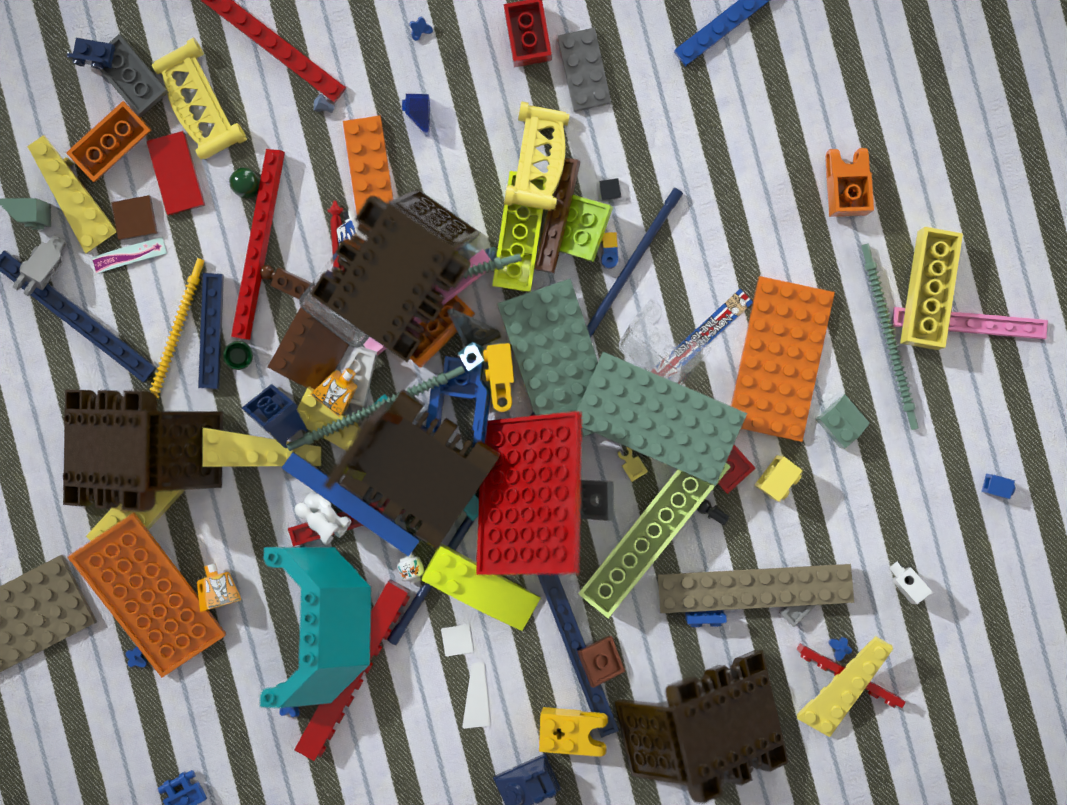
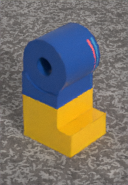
M617 232L604 233L601 240L603 246L601 264L606 269H612L618 263Z

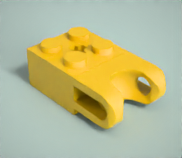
M511 344L486 345L487 350H483L484 362H488L489 369H486L485 373L486 381H490L493 406L497 411L505 412L512 407L511 383H515ZM502 397H505L508 401L505 407L498 405V400Z
M543 707L540 717L539 752L604 756L607 753L606 744L594 740L590 735V731L594 728L605 727L608 723V716L597 712Z

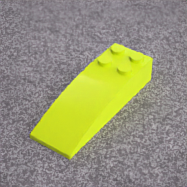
M509 171L508 185L515 186L517 172ZM541 177L530 181L539 190L546 189L544 183L547 180ZM512 204V206L504 205L496 258L500 257L502 259L520 254L522 261L503 266V269L500 270L495 268L492 286L531 292L543 209Z
M441 543L422 575V581L505 624L523 631L541 597L501 575H476L477 562Z

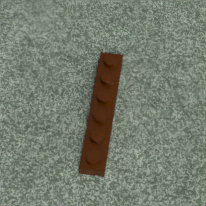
M565 158L561 178L553 193V198H557L555 210L551 209V211L548 210L534 268L537 271L555 274L581 163L578 159Z

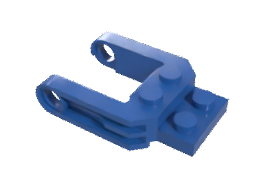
M445 356L444 374L460 366H463L465 373L448 380V383L444 385L439 384V387L434 386V389L431 388L426 427L429 428L435 418L439 422L433 429V432L436 433L440 427L444 395L476 399L472 447L475 446L478 440L485 443L491 390L482 381L484 362L472 371H468L461 358ZM468 359V362H469L470 364H472V363H474V362L476 361V360Z

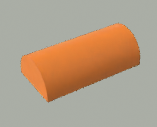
M122 101L69 149L66 154L93 182H96L152 130L126 102Z
M457 295L444 304V308L436 320H430L429 323H419L424 328L423 333H421L424 339L411 357V360L419 368H422L458 332L447 310L454 309L469 317L475 315Z

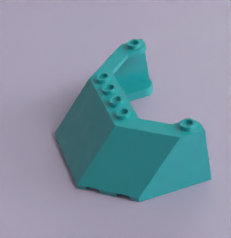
M264 547V562L266 565L273 568H283L301 588L299 669L286 682H281L275 687L264 689L260 694V708H286L332 703L370 665L372 586L344 559L336 547Z

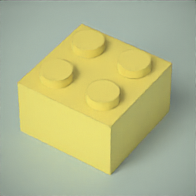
M776 455L754 486L771 499L780 502L781 499L785 500L792 484L796 485L802 477L800 474L803 470L784 456Z

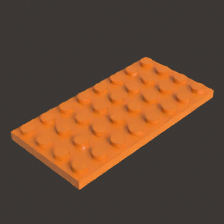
M762 276L758 277L731 407L747 413L741 429L800 442L803 441L835 292Z
M135 512L67 557L161 678L226 636V632L209 610L200 612L198 595Z

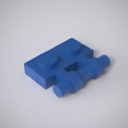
M193 770L187 773L182 772L179 774V777L173 780L169 779L162 786L158 787L160 794L167 792L169 796L163 800L164 805H197L207 799L199 781L194 784L190 782V779L196 776ZM182 784L184 789L176 793L175 787Z

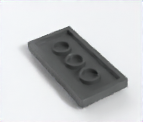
M118 34L109 42L115 46L111 69L103 67V70L100 71L137 116L141 118L169 91L126 40Z

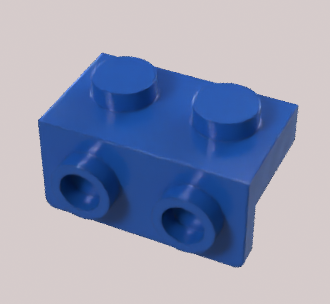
M724 610L685 612V621L687 624H691V627H702V624L719 627L722 626V623H727Z

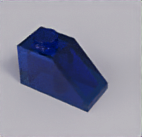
M406 94V99H402V111H405L409 120L426 137H429V94Z

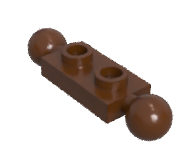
M270 265L262 266L260 270L261 278L264 280L272 279L270 286L301 301L308 300V297H310L314 304H322L310 295L313 283L280 267L274 272Z

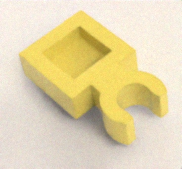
M626 447L628 455L623 456L620 451L617 454L619 458L625 460L626 463L621 466L631 482H633L648 471L639 456L637 455L633 458L632 449Z

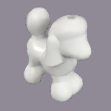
M314 491L306 496L304 503L300 502L295 506L297 516L308 521L309 527L320 535L324 544H329L332 541L333 533L339 538L343 536L351 524L350 518L339 517L331 507V502Z

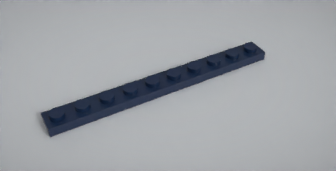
M4 250L0 254V272L15 283L20 276L22 262ZM26 281L21 288L25 290L29 283ZM49 283L43 290L36 287L32 292V297L143 383H146L157 369L151 362Z
M537 574L590 711L604 713L608 716L607 725L603 728H597L601 738L618 732V726L601 684L596 687L590 686L577 651L585 648L586 645L558 574Z

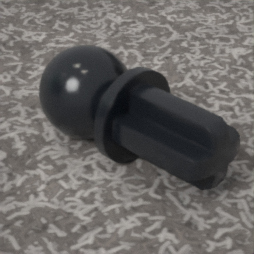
M704 499L697 508L699 513H708L709 519L712 518L722 525H725L729 520V515L719 510L717 505L712 507L707 499Z

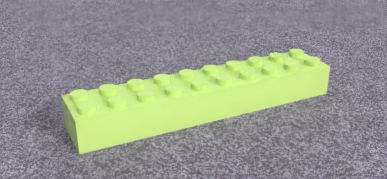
M725 463L718 482L730 468L727 463ZM678 469L578 594L609 618L715 485Z

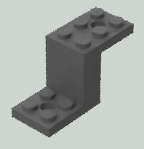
M581 479L580 519L614 520L613 481Z

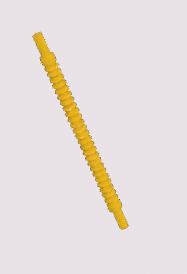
M199 258L196 260L192 275L187 279L188 285H185L187 289L184 290L185 295H182L183 300H180L182 304L178 306L180 310L176 311L178 315L175 316L176 321H173L174 326H171L173 330L169 331L171 335L167 337L169 341H166L165 352H162L164 355L160 357L162 361L158 363L160 367H157L158 372H155L156 378H153L155 381L151 383L153 387L149 388V390L156 394L157 398H159L158 393H161L160 388H163L161 384L165 382L163 378L167 377L165 373H168L167 367H170L168 364L172 362L170 358L174 357L172 353L175 352L174 347H177L176 342H179L178 336H181L179 332L183 331L181 329L184 326L183 321H186L185 316H188L187 311H190L188 308L192 305L190 301L194 300L192 298L195 295L194 290H197L196 285L200 283L199 276L205 260Z

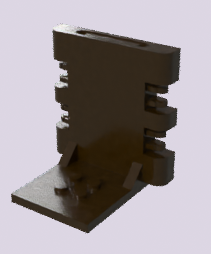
M419 189L388 203L376 196H369L354 219L360 223L357 226V230L365 235L367 239L364 240L358 235L353 234L351 239L342 240L335 251L339 255L338 263L346 268L347 272L333 266L332 272L326 271L322 273L310 293L312 297L405 362L411 359L424 339L421 334L424 328L414 318L416 317L424 323L436 320L444 308L442 302L445 298L434 289L435 285L447 292L450 291L451 287L455 289L471 266L470 261L458 252L461 248L475 240L480 233Z
M403 389L393 404L385 401L365 420L323 486L331 490L345 476L339 486L362 500L369 488L372 487L373 491L367 498L368 500H373L377 492L381 493L384 496L377 505L381 508L387 498L390 499V502L382 512L383 515L395 521L401 510L405 509L406 511L400 521H406L409 513L416 517L411 522L410 528L414 529L419 520L423 521L415 536L437 550L501 454L481 440H478L469 455H467L465 452L472 443L470 440L464 443L462 450L455 447L456 443L461 439V434L458 433L452 443L448 442L458 425L445 418L436 433H434L433 429L439 420L435 418L429 428L425 427L422 424L426 421L429 414L425 411L420 420L416 421L415 419L425 403Z
M65 390L63 505L90 506L96 501L95 508L109 509L116 508L121 503V510L145 512L152 510L155 506L156 491L222 488V467H203V428L223 431V411H157V396L152 391L124 390V396H122L117 390H98L97 395L92 390Z
M753 650L736 657L733 660V664L730 665V669L726 665H717L705 670L701 681L696 677H687L667 685L665 688L667 701L653 703L625 699L614 701L631 775L687 786L691 799L696 803L705 804L723 795L722 786L725 784V781L736 785H744L752 781L751 772L753 768L771 772L789 763L763 650Z

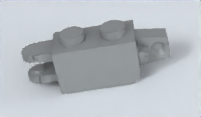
M54 235L47 243L42 241L39 247L36 246L32 250L29 260L21 264L20 276L13 284V288L19 290L27 281L29 284L24 290V295H31L36 287L43 290L62 265L60 254L66 244L65 240Z

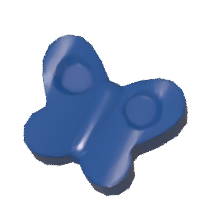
M422 16L417 21L409 23L412 29L411 36L415 41L420 39L422 33L431 34L433 32L431 25L426 23Z
M841 637L839 640L830 639L828 641V644L835 649L834 658L838 661H841L845 654L852 652V649L847 646L848 640L845 637Z
M137 646L134 650L126 652V656L129 658L128 666L133 667L136 665L142 668L148 664V661L142 657L143 653Z
M298 706L280 708L279 711L281 716L290 714L291 717H298L300 714Z

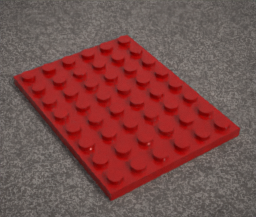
M581 412L488 420L485 444L501 455L479 487L476 575L578 574L582 440Z

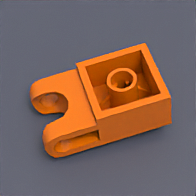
M859 148L855 151L853 164L845 163L838 149H829L825 155L829 217L867 216L874 211L872 174L869 166L868 149Z

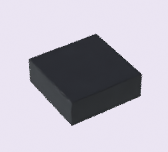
M618 178L599 181L602 201L621 198Z

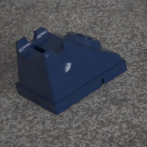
M273 384L269 385L242 407L250 418L284 448H287V440L299 430L308 431L297 410L296 404Z
M546 753L493 776L505 805L539 804L546 798L555 797L557 792L561 790V786Z

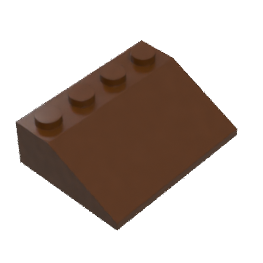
M304 300L270 361L268 368L306 388L311 387L315 390L336 371L358 328L315 304Z

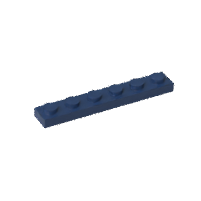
M203 273L198 388L219 389L224 274Z

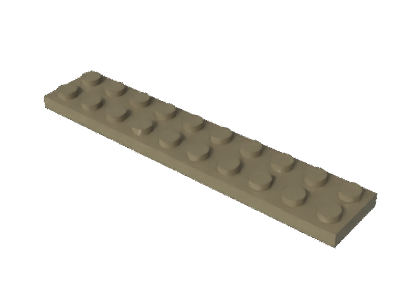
M851 564L658 575L660 613L854 603Z

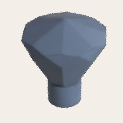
M322 94L314 100V111L333 112L335 106L329 104Z

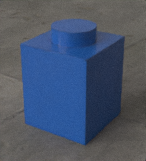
M986 473L981 492L1010 499L1015 492V480Z

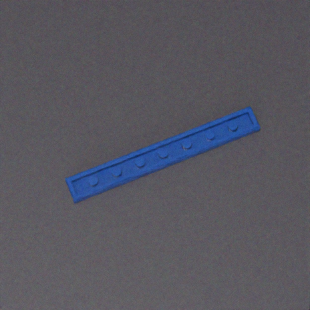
M292 452L282 466L283 470L407 556L411 554L420 540L365 501L360 500L339 486V483H336L331 490L324 487L323 485L329 476L296 453Z

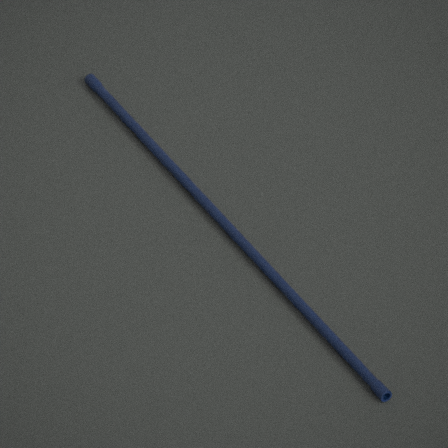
M675 187L672 189L662 209L588 323L587 330L590 338L668 215L682 197L683 192ZM468 515L447 545L455 551L474 522ZM426 582L423 583L399 623L387 638L391 644H398L407 626L433 586Z

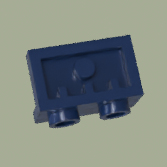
M76 38L73 54L67 53V57L77 66L84 67L87 64L99 70H103V67L111 69L115 46L111 43Z

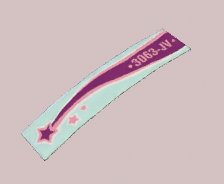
M161 237L92 257L96 274L126 264L167 254Z

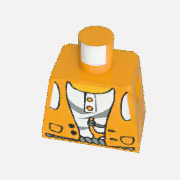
M346 368L343 373L336 370L310 395L340 417L347 410L358 388L352 381L356 373L350 368Z
M216 563L204 566L207 577L197 581L200 612L241 600L229 572L218 574Z

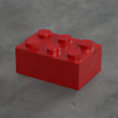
M524 0L503 4L514 67L552 61L542 0Z

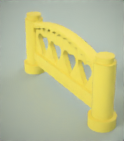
M193 37L187 41L186 45L156 60L152 67L158 75H163L165 88L169 91L167 96L171 107L183 128L198 144V148L195 151L202 160L237 142L241 144L247 140V137L238 123L230 125L197 60L204 53L197 40ZM174 72L189 73L182 86L176 85L177 80L173 79ZM183 89L197 90L192 101L187 104L181 91ZM192 106L206 107L201 118L197 121L194 120V114L190 112V108ZM199 124H215L209 136L204 138L202 136L203 131L199 130Z
M521 101L518 121L525 122L515 186L507 185L504 205L512 206V204L550 211L551 209L555 210L557 198H553V193L561 178L565 162L566 146L563 126H568L570 114H566L563 111L531 106L528 102ZM548 127L553 128V139H547L538 131ZM550 144L552 146L549 150L551 155L544 156L536 147ZM548 161V172L542 173L533 164ZM543 177L547 180L544 183L546 189L539 190L530 181Z

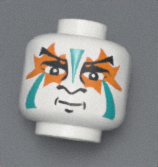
M411 554L399 559L400 562L397 568L402 581H410V584L420 581V576L425 572L420 557Z

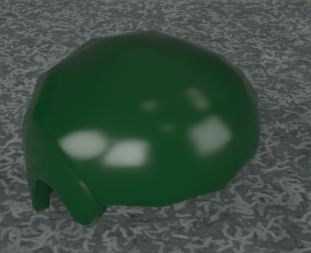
M239 168L230 176L229 186L239 197L252 198L258 193L260 178L249 168Z
M234 341L225 348L223 358L231 369L241 370L251 364L253 352L247 343Z

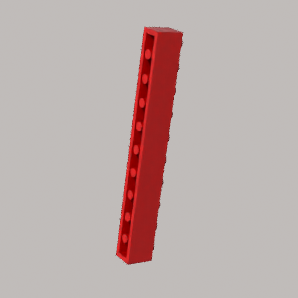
M391 579L387 582L371 611L370 661L373 655L377 657L381 651L382 646H380L382 639L387 640L392 630L389 629L391 623L394 622L396 624L401 613L398 611L401 605L405 607L410 599V596L407 595L410 590ZM372 662L332 703L319 704L294 749L296 752L315 761L317 756L321 757L327 748L324 746V743L327 739H332L336 731L333 727L336 722L340 724L345 715L342 712L345 706L349 707L354 699L352 693L355 689L359 690L364 681L361 677L364 672L368 674L373 665Z

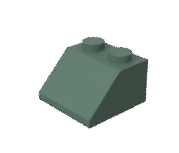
M0 198V205L17 222L24 224V227L32 228V230H44V227H51L50 203L37 198Z
M845 394L815 418L840 448L848 447L870 424Z

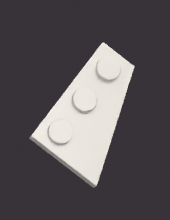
M359 346L347 363L345 369L350 368L356 373L352 381L358 386L350 403L363 407L366 405L377 351Z

